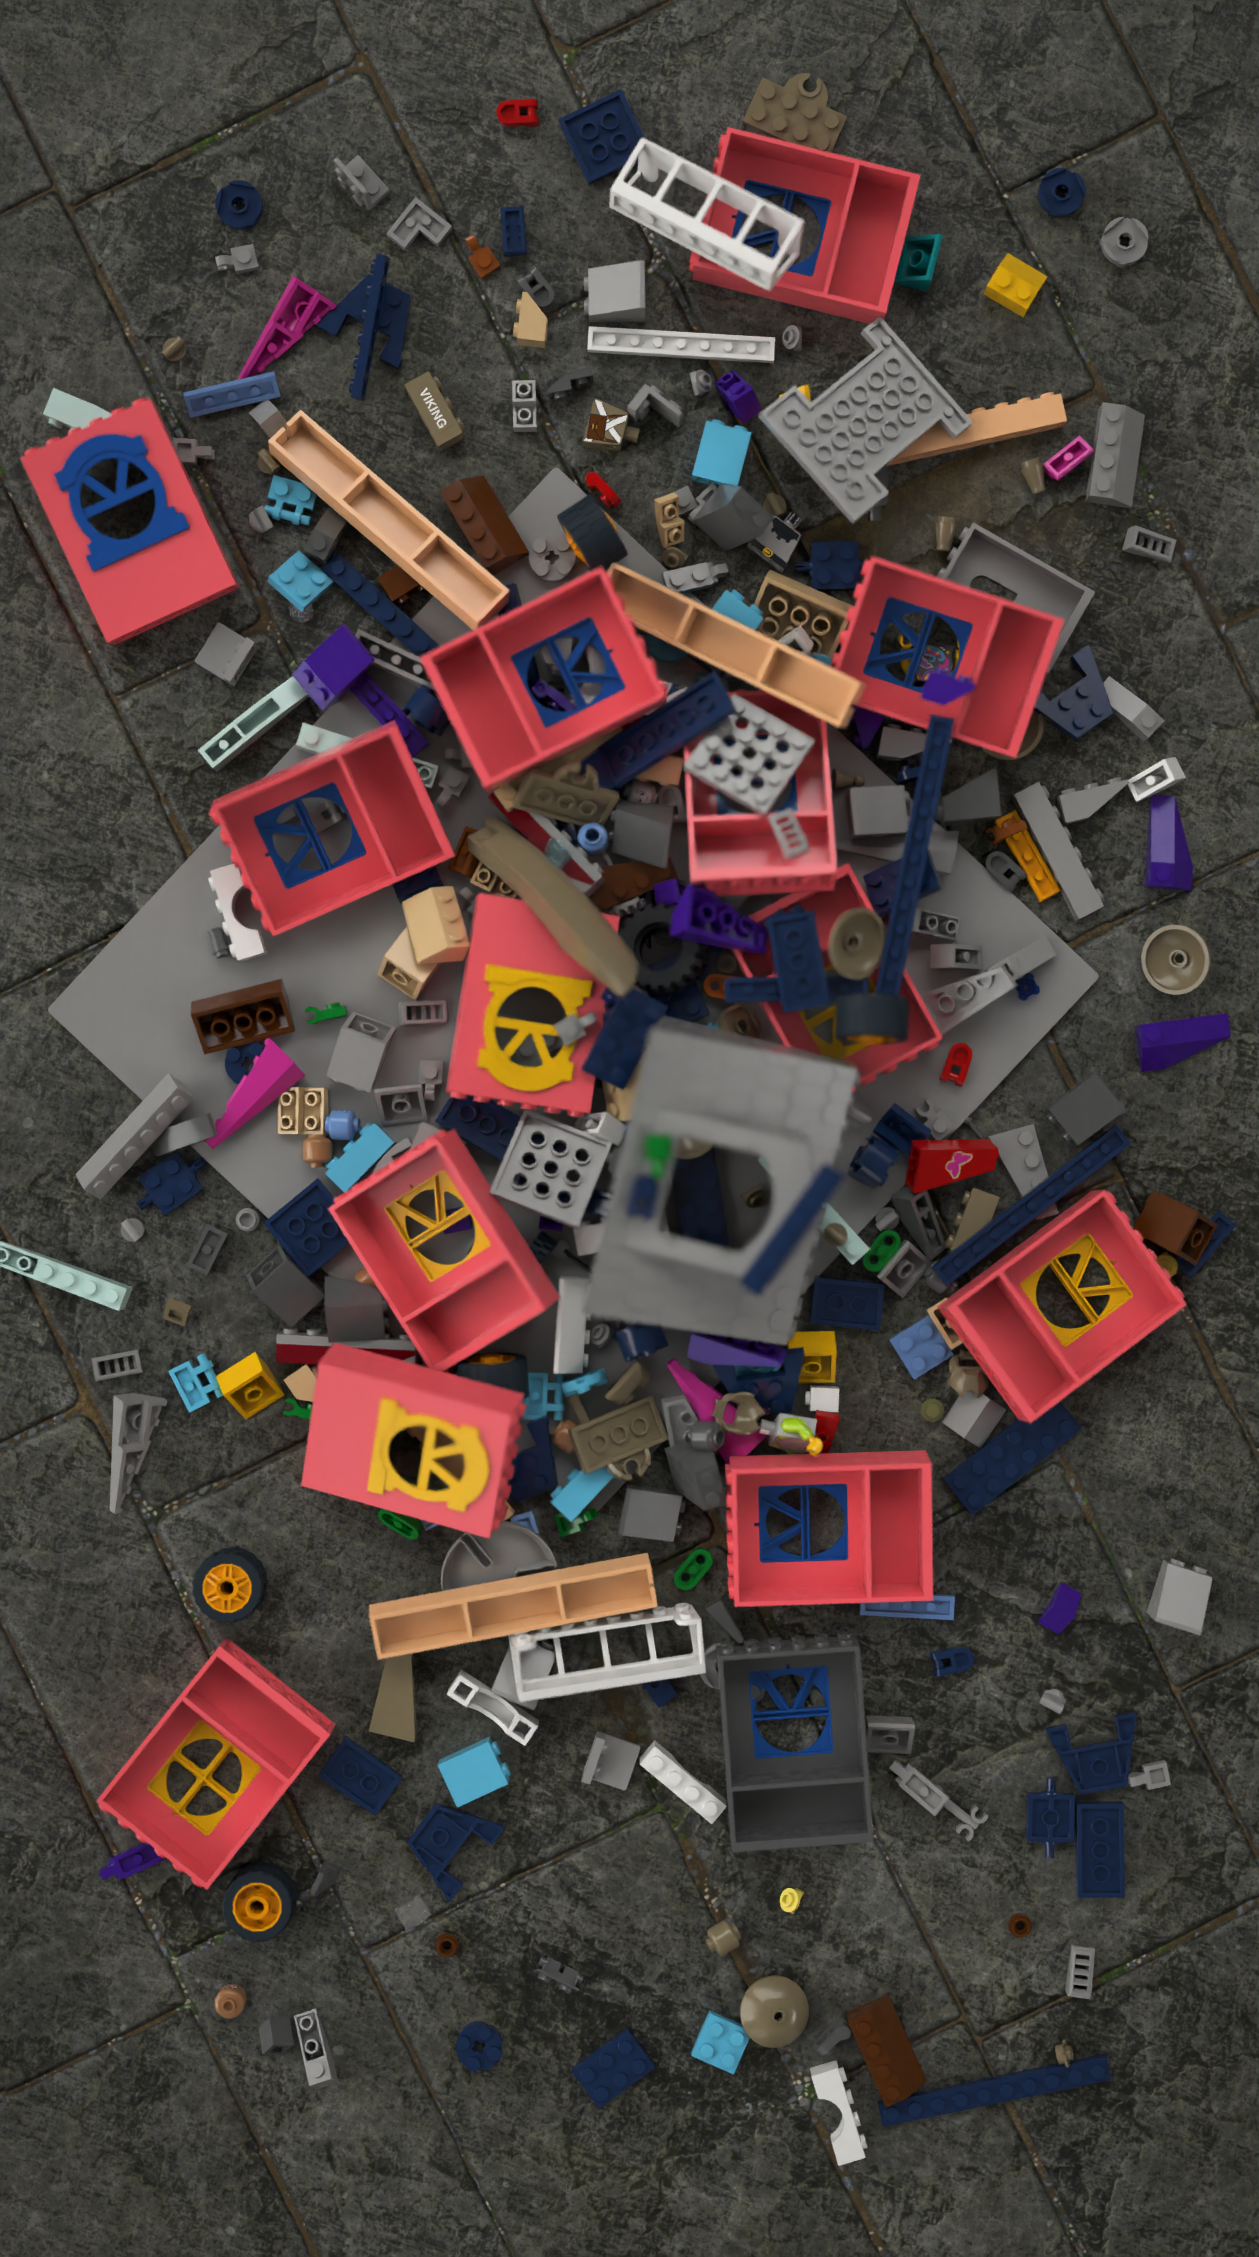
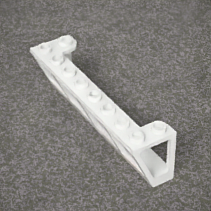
M643 137L638 142L610 190V208L768 291L773 288L799 256L804 226L803 220ZM639 157L636 174L628 183H625L624 180ZM661 170L669 174L655 197L633 187V184L640 177L646 181L655 182L659 178ZM675 177L709 194L695 218L662 202ZM715 198L749 215L748 220L736 239H732L702 223ZM756 219L779 231L778 245L780 250L774 259H770L742 244ZM787 253L788 255H790V257L778 270V266L780 265L785 254Z
M678 1603L675 1607L670 1608L658 1606L654 1607L651 1611H633L624 1615L617 1614L605 1618H596L508 1635L516 1691L520 1702L706 1673L701 1618L692 1604L689 1605L688 1603ZM674 1620L678 1625H689L693 1652L691 1654L657 1658L651 1623ZM645 1624L650 1659L612 1666L605 1630ZM599 1631L604 1666L566 1673L564 1671L559 1637ZM553 1638L558 1673L556 1675L522 1679L519 1651L535 1648L537 1640Z

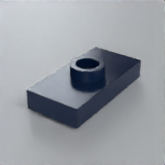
M501 207L504 257L527 255L524 207Z
M668 1679L641 1683L659 1708L678 1695V1692Z

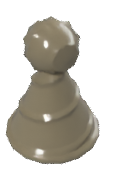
M834 768L830 777L831 789L835 792L852 784L855 787H862L865 779L862 775H856L852 778Z

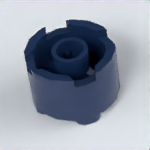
M422 684L420 688L417 687L402 712L406 716L408 714L412 716L415 723L433 734L435 732L438 737H441L450 724L451 719L441 699L438 700L436 695L433 694L434 691Z
M870 1134L866 1137V1140L869 1141L865 1147L860 1145L849 1165L853 1170H849L847 1174L873 1189L878 1185L881 1187L884 1185L889 1176L886 1172L890 1165L894 1166L897 1162L899 1153L896 1152L894 1147Z
M636 1322L614 1331L626 1363L638 1359V1356L643 1355L646 1357L656 1353L657 1350L669 1346L661 1325Z

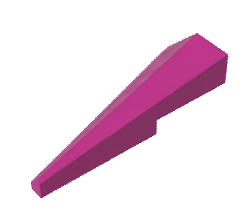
M292 276L237 380L256 376L265 370L269 363L281 356L314 324L320 322L324 315L336 307V304L303 281Z
M269 1037L264 1042L266 1047L260 1057L256 1056L253 1060L255 1065L248 1076H243L227 1102L226 1107L228 1109L223 1117L216 1120L215 1125L218 1135L204 1140L212 1149L305 1076L300 1068Z
M676 1358L669 1360L667 1366L698 1418L703 1421L716 1422V1419L711 1416L716 1406L715 1401L716 1399L721 1400L724 1395L708 1383L704 1384L696 1377L693 1371H688L681 1366ZM727 1402L723 1414V1420L733 1425L737 1410L734 1403ZM758 1430L748 1435L725 1432L724 1444L718 1451L726 1464H729V1456H747L767 1435L758 1433Z

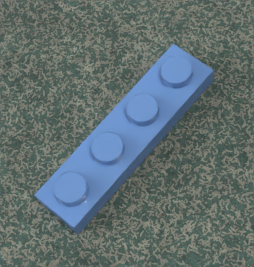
M274 371L183 392L190 418L281 397Z
M933 1594V1601L860 1603V1615L954 1620L955 1596Z

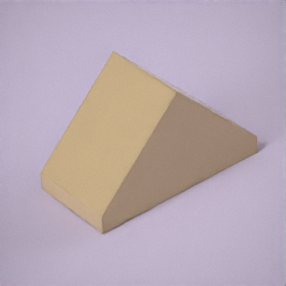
M944 1298L926 1311L952 1350L963 1342L937 1307L947 1300V1298Z

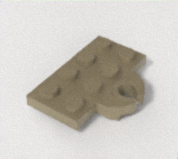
M802 73L790 78L784 87L762 77L743 119V124L778 140L832 153L847 120V116L826 107L828 92L820 78L816 80L815 91H805L803 85L809 81L810 73Z
M572 762L562 765L553 774L530 768L513 800V808L579 826L592 822L604 826L619 799V793L599 787L598 774L590 765L586 766L585 774L576 775L581 769L580 762Z
M652 1395L567 1430L584 1474L605 1466L609 1474L620 1480H632V1475L626 1471V1464L629 1461L635 1465L634 1473L637 1477L644 1474L651 1462L649 1447L668 1440Z

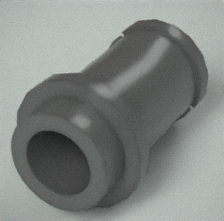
M222 927L207 931L214 949L213 955H216V958L230 955V948L225 941Z

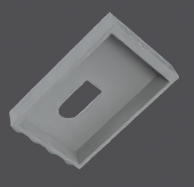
M974 522L970 528L965 526L958 538L962 541L959 548L953 547L947 558L951 562L947 569L941 568L937 578L970 588L971 581L975 577L985 576L1016 593L1017 596L1013 603L1065 619L1045 674L1046 677L1095 591Z

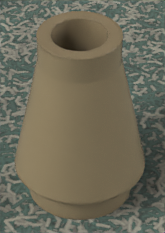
M1039 457L1021 463L1022 469L1020 471L1031 488L1032 494L1046 490L1043 462H1040Z
M938 516V520L935 522L938 551H951V545L958 524H956L957 518Z

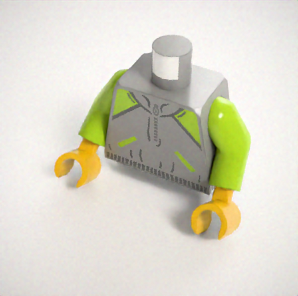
M780 1413L773 1422L764 1419L760 1421L759 1426L761 1429L758 1430V1433L770 1435L769 1445L785 1450L787 1454H804L808 1451L814 1457L822 1450L823 1444L821 1440L815 1438L817 1419Z

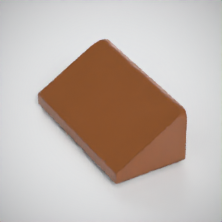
M465 826L455 849V856L452 857L447 869L472 879L480 860L468 851L467 837L479 830Z

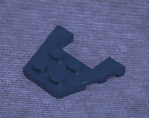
M368 274L318 323V329L337 338L348 317L364 324L362 313L364 307H367L369 300L366 297L368 284L372 283L373 275ZM386 283L377 331L389 337V340L379 358L382 362L399 370L411 295Z
M1089 645L1070 658L1071 662L1083 676V679L1051 701H1048L1040 690L1033 711L1044 715L1052 721L1051 724L1073 740H1077L1113 714Z
M804 1348L785 1349L787 1351L784 1359L785 1370L737 1376L735 1365H713V1368L729 1393L748 1392L754 1394L755 1400L765 1412L763 1416L790 1413L804 1359Z
M548 1415L528 1422L527 1427L536 1445L517 1452L516 1458L512 1460L515 1470L512 1479H509L508 1485L511 1486L509 1497L514 1503L554 1489L558 1485L555 1459L552 1456L551 1434H549Z
M1135 1711L1114 1715L1118 1739L1072 1748L1066 1724L1045 1727L1051 1742L1081 1795L1127 1786L1131 1747L1134 1740V1726L1137 1719Z
M435 1803L410 1836L407 1843L423 1866L430 1872L446 1899L451 1901L462 1887L463 1882L445 1869L447 1864L471 1832H474L487 1843L493 1845L505 1826Z

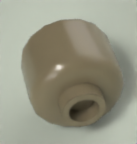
M724 1920L708 1929V1939L705 1942L711 1953L716 1951L719 1956H724L739 1947V1940L742 1938L735 1924Z

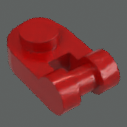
M536 99L506 100L497 107V119L505 127H536L539 125V117L536 116V110L538 109V101ZM520 110H526L527 115L520 116Z
M590 472L586 475L588 488L597 489L602 494L599 498L608 508L611 505L616 508L622 502L620 497L596 472Z
M958 1043L950 1048L939 1080L944 1082L949 1080L955 1082L956 1086H963L973 1055L972 1049L967 1044ZM952 1065L961 1067L958 1074L951 1072Z

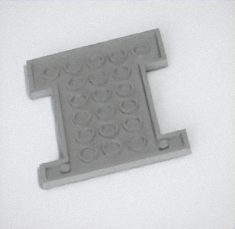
M880 316L861 332V335L875 349L874 352L811 403L794 385L759 415L763 423L852 524L889 493L874 476L938 422L953 439L957 438L973 423Z

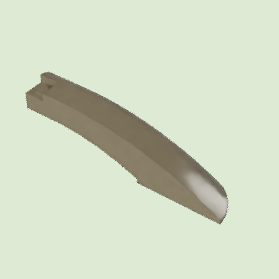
M490 817L485 819L486 827L467 837L468 851L496 873L524 900L559 942V947L620 998L626 995L636 982L638 965L632 951L607 919L580 888L531 842L501 818Z

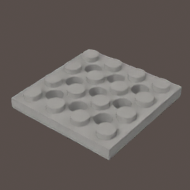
M734 693L731 700L737 712L707 731L684 764L683 770L765 817L814 746L815 739ZM738 721H745L748 727L739 729L735 724ZM763 732L768 735V739L760 741L755 735ZM726 739H732L736 744L733 747H726L722 742ZM779 744H785L788 746L789 750L786 752H779L777 751L776 746ZM750 750L756 756L753 759H747L743 756V753ZM719 757L723 760V763L716 766L711 764L710 759ZM767 762H772L776 765V769L768 771L763 765ZM733 769H740L744 774L741 777H734L730 772ZM759 780L764 786L760 789H755L751 786V782Z
M524 1109L490 1189V1193L498 1199L578 1229L606 1162L607 1155L612 1147V1142ZM535 1134H540L544 1137L545 1141L537 1145L531 1141V1138ZM556 1143H563L567 1149L563 1153H557L554 1151L553 1146ZM579 1151H584L588 1154L589 1158L584 1162H580L575 1158V1154ZM526 1155H532L536 1162L528 1166L523 1163L522 1159ZM552 1163L557 1166L558 1171L554 1174H548L544 1167ZM570 1172H576L580 1179L572 1183L567 1180L566 1176ZM517 1176H523L526 1178L527 1183L519 1187L514 1184L513 1180ZM544 1184L549 1188V1192L546 1195H539L535 1190L536 1187ZM561 1193H567L570 1195L571 1201L563 1204L559 1202L557 1197Z

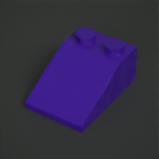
M343 624L302 662L292 676L323 711L338 703L376 659L350 629Z

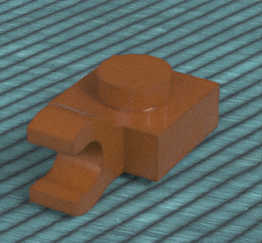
M473 234L465 238V243L473 254L468 258V261L481 280L501 268L488 245L481 249Z
M1014 819L1002 823L1001 827L994 826L988 828L986 833L992 832L994 834L995 840L990 843L991 845H996L1003 842L1004 839L1028 828L1025 820L1015 823Z

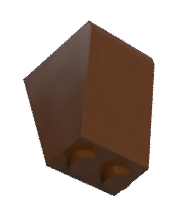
M1153 1190L1151 1196L1145 1202L1142 1213L1135 1220L1133 1230L1136 1229L1144 1240L1196 1266L1218 1224L1200 1212Z

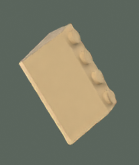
M771 569L765 576L754 602V605L763 611L761 616L765 619L757 629L758 632L778 641L801 625L814 643L810 651L811 655L824 654L831 659L839 645L838 640L842 629L845 630L849 621L845 619L849 607H854Z

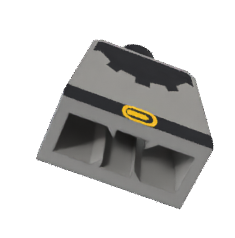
M790 512L784 521L774 516V519L760 537L748 541L747 547L783 573L801 538L800 533L795 530L802 521L801 518L793 512Z

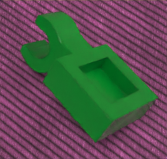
M340 1002L326 1005L327 1009L321 1011L315 1007H307L305 1012L313 1011L315 1013V1018L307 1021V1023L314 1025L320 1021L348 1016L347 1007L340 1006Z
M646 1134L645 1159L652 1160L651 1176L653 1178H663V1160L671 1161V1134Z
M289 1397L286 1399V1402L294 1405V1409L292 1411L284 1410L283 1414L311 1420L313 1403L301 1406L295 1398Z
M595 1508L578 1514L572 1522L568 1521L561 1513L554 1515L561 1537L584 1530L583 1522L598 1517Z

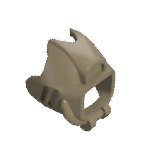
M960 1349L959 1354L954 1355L949 1361L947 1388L951 1389L952 1387L961 1398L965 1396L966 1392L973 1390L976 1397L979 1398L986 1389H989V1378L981 1367L959 1366L960 1360H975L969 1351Z
M738 1392L725 1394L721 1400L716 1399V1406L711 1416L716 1419V1422L724 1432L748 1435L761 1429L757 1421L765 1412L755 1400L754 1394ZM729 1401L737 1404L733 1425L723 1420L724 1410Z

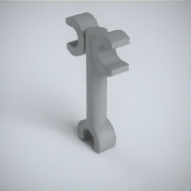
M950 1799L944 1805L947 1810L963 1821L956 1826V1832L959 1834L963 1829L969 1830L965 1836L967 1841L973 1838L974 1830L978 1825L986 1822L988 1819L986 1812L981 1817L975 1816L979 1809L976 1804L971 1807L970 1815Z

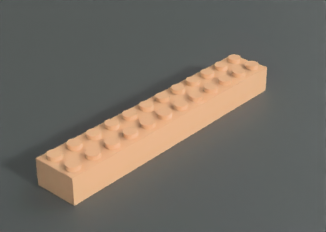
M299 410L286 423V429L282 427L268 441L270 455L473 631L488 624L509 602L510 590L302 410Z
M615 562L610 565L608 571L614 581L615 589L613 591L615 594L620 593L625 603L624 613L626 616L631 615L636 627L838 727H847L855 710L851 706L853 703L858 704L867 684L630 568Z
M648 1553L371 1604L369 1605V1617L379 1660L658 1607L649 1556Z

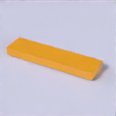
M1014 810L994 822L996 826L1001 827L1002 823L1014 819L1015 823L1022 820L1017 811ZM1027 829L1004 839L1019 867L1028 875L1026 879L1039 903L1061 891Z

